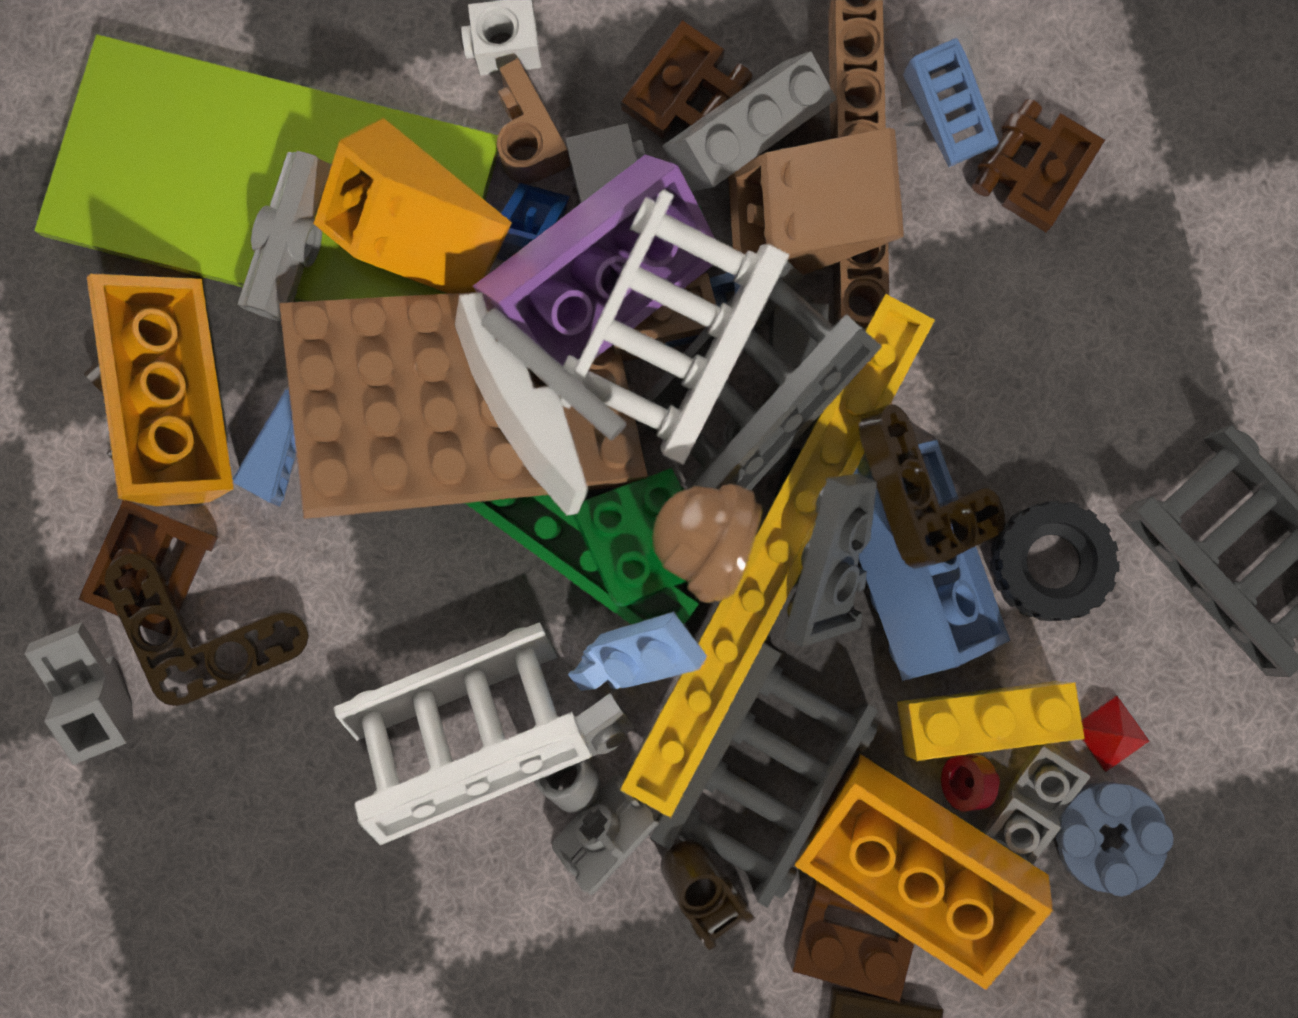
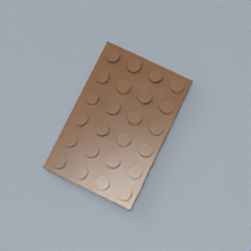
M477 292L280 303L304 519L549 495L525 467L497 425L472 376L455 328L459 296ZM610 346L593 360L588 371L629 390L622 355H615L613 346ZM527 367L533 389L549 386ZM562 406L588 491L619 488L647 478L634 418L609 407L627 423L620 434L611 441L575 408L571 406L568 409Z

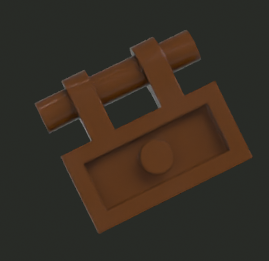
M682 20L621 100V110L663 139L675 123L686 130L743 90L753 78V74L742 64H737L729 76L716 69L724 58L725 49ZM704 87L712 93L713 97L702 112L699 113L689 104L700 89Z
M1026 99L1016 113L1009 114L1001 127L1003 135L994 150L987 151L977 166L979 174L972 183L971 188L977 194L988 197L997 183L1007 185L1012 189L1001 206L1042 231L1047 232L1057 220L1105 142V139L1062 113L1058 115L1051 127L1047 129L1036 122L1043 110L1042 106L1032 99ZM1021 145H1027L1035 150L1025 168L1012 161Z

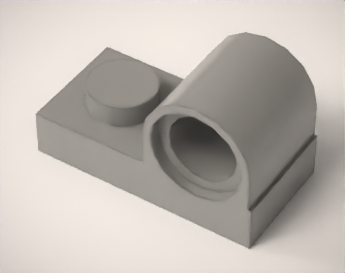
M611 694L575 717L587 740L592 757L597 754H606L616 749L624 741L625 735L635 728L623 708ZM592 757L534 781L537 788L560 809L569 813H579L588 809L597 800L601 785L599 775L589 760ZM577 770L575 782L569 788L559 790L561 778L567 772Z

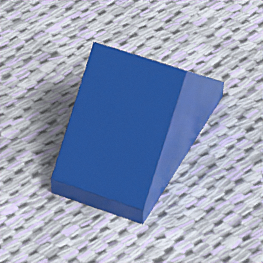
M519 183L501 212L512 224L497 254L498 260H508L563 218L570 196Z

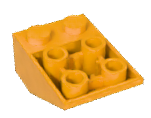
M384 118L339 140L314 221L316 227L354 258L448 294L476 292L473 286L489 274L512 224L510 220Z

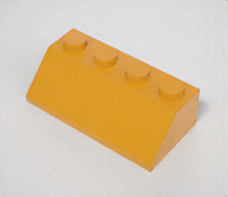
M90 274L87 277L118 499L151 506L199 504L211 502L234 490L202 279Z
M859 754L833 790L794 864L798 869L985 990L989 988L1053 911L1050 880L1047 873L861 754Z

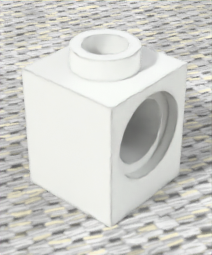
M499 0L468 4L471 25L461 26L466 59H476L480 75L500 73V67L517 58L524 70L541 68L532 0ZM499 33L511 35L508 41L501 44L489 41L494 35Z

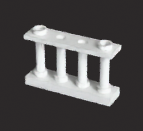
M662 190L656 202L645 197L630 228L640 235L580 358L577 359L569 355L563 367L607 406L658 430L656 436L663 439L660 445L662 454L684 465L789 255L769 244L761 245L757 254L750 250L743 254L665 214L674 195ZM654 235L734 275L733 282L741 286L731 306L722 303L718 307L639 267ZM628 288L708 327L707 334L715 338L705 357L696 354L694 358H691L615 320L614 317ZM605 340L682 378V385L689 389L679 409L671 405L667 410L588 371L602 341ZM560 397L562 406L570 409L571 405Z
M540 622L527 628L523 627L512 630L505 637L379 689L359 693L352 700L334 707L335 716L356 741L365 737L377 790L372 796L355 802L359 823L380 845L592 757L587 740L573 713L571 712L562 717L557 716L540 667L541 664L553 660L557 656ZM520 674L536 725L531 730L505 739L489 686ZM468 695L483 747L478 752L452 761L438 707ZM417 716L430 769L427 773L400 784L386 728Z

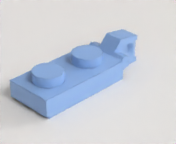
M672 612L601 633L594 643L586 647V650L583 651L584 654L581 657V662L574 671L569 672L568 676L581 691L597 689L605 682L612 689L620 687L624 689L697 671L707 656L675 613Z

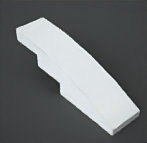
M482 292L460 295L455 328L472 376L497 425L531 475L566 515L577 514L588 489L559 394L550 386L533 389L527 366L499 341L496 342L495 337L481 326L483 318L488 313Z

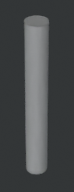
M493 308L486 314L481 322L483 328L609 440L612 441L620 434L627 424L501 311Z

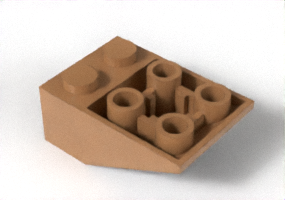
M889 127L766 152L752 159L728 177L733 249L743 254H746L748 250L757 254L761 245L769 244L788 254L787 261L802 275L904 237L896 135L893 128Z

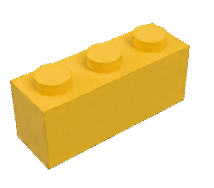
M1051 681L897 701L904 754L917 761L1084 739L1075 682Z

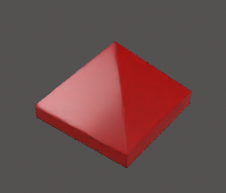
M1114 696L1082 719L1084 733L1082 741L1104 772H1107L1149 742L1147 736L1118 696Z

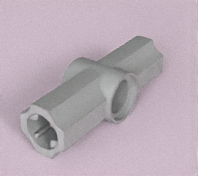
M301 151L287 153L270 206L262 207L254 221L251 236L254 255L237 304L242 309L261 317L281 321L280 303L294 301L304 267L309 268L313 265L320 250L322 231L314 225V221L332 164L319 159L315 155Z

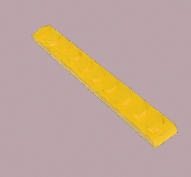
M887 294L882 298L865 330L882 348L817 419L755 535L745 571L736 591L732 596L725 597L719 602L698 642L707 658L699 670L680 675L620 787L621 791L671 818L803 569L801 556L804 547L811 539L817 518L816 501L819 493L826 485L827 478L854 474L865 453L859 435L861 417L869 411L891 404L935 319Z

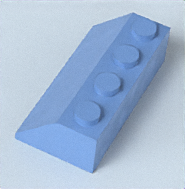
M934 440L918 444L938 503H943L958 496L938 441ZM867 458L860 461L854 474H860L874 480ZM902 479L903 486H904V490H905V492H906V494H907L906 486H905V483H904V481H903V479ZM876 488L871 539L866 548L859 554V561L862 569L867 571L866 580L871 591V602L880 616L889 642L891 658L897 664L902 681L958 667L1009 642L1008 632L977 547L975 546L943 563L917 569L909 567L902 560ZM928 535L925 536L926 543L930 542Z

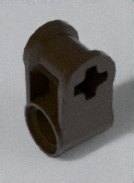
M693 841L680 842L672 846L664 854L660 865L661 873L680 910L709 951L717 946V938L744 920L750 923L756 919L728 876L723 875L702 845Z

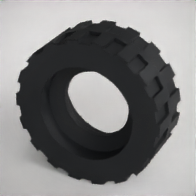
M1058 500L1030 506L1010 517L1011 519L1005 523L1003 531L999 534L997 540L992 543L991 552H993L992 561H989L990 572L993 571L996 580L993 581L997 591L1002 592L1005 596L1004 601L1010 607L1015 606L1020 610V614L1034 617L1041 621H1063L1088 615L1092 608L1100 607L1106 601L1105 596L1108 592H1112L1116 585L1114 579L1116 572H1119L1120 561H1117L1116 552L1119 550L1116 541H1113L1109 534L1111 530L1106 523H1101L1096 518L1098 515L1093 511L1080 508V504L1073 502L1063 504L1059 503ZM1046 535H1056L1065 538L1074 546L1079 557V568L1076 576L1069 584L1061 588L1042 586L1034 580L1028 570L1027 555L1030 547L1036 540Z

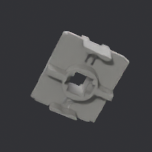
M616 774L600 790L597 800L588 809L579 812L552 842V849L571 874L577 877L575 881L580 888L590 895H594L660 824L645 804L643 805L641 801L620 790L624 779Z

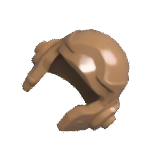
M723 485L720 489L694 486L691 489L677 492L662 506L655 521L652 537L654 551L662 562L663 567L689 583V590L704 602L721 601L725 597L728 598L734 594L741 581L760 523L762 506L755 502L756 496L752 491L739 485Z

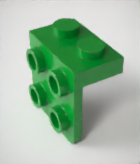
M672 468L582 502L579 512L574 514V519L612 602L617 606L624 607L681 583L685 592L690 591L689 583L663 567L662 562L654 551L653 545L654 525L662 506L677 492L685 490L680 486Z

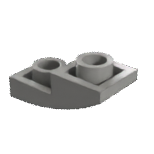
M1051 744L1036 745L983 833L1031 864H1034L1061 829L1059 817L1091 777L1088 768Z

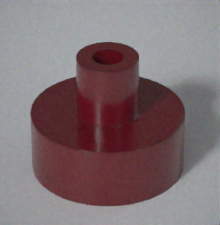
M979 754L957 755L945 763L941 773V786L945 798L955 809L964 812L985 809L991 806L997 797L1000 778L992 763L984 756Z

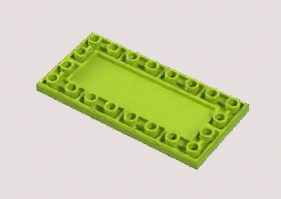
M96 34L34 231L46 238L243 288L254 255L251 245L254 221L261 208L271 204L288 152H305L332 164L339 140L384 118L476 194L486 200L499 154L497 149L498 135ZM322 231L319 253L312 266L309 268L304 267L294 301L307 302L448 293L358 260Z

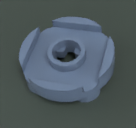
M1109 781L1084 785L1059 817L1061 829L1056 835L1059 858L1067 871L1075 879L1096 891L1107 892L1116 896H1126L1135 890L1141 889L1158 875L1166 861L1167 852L1173 846L1172 830L1166 825L1164 815L1158 805L1146 793L1131 785ZM1106 824L1112 828L1117 827L1119 824L1122 826L1123 831L1120 837L1124 843L1119 849L1109 847L1104 851L1100 845L1105 838L1099 831L1103 825Z

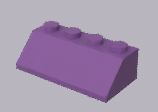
M644 155L473 287L477 293L482 292L485 305L489 311L497 308L560 365L564 366L569 355L577 359L580 358L640 235L630 228L645 197L656 202L662 190L674 195L665 214L714 239L715 237L678 165ZM654 235L639 267L684 289L713 266V264ZM628 288L614 319L634 328L663 304ZM603 340L595 358L613 344Z

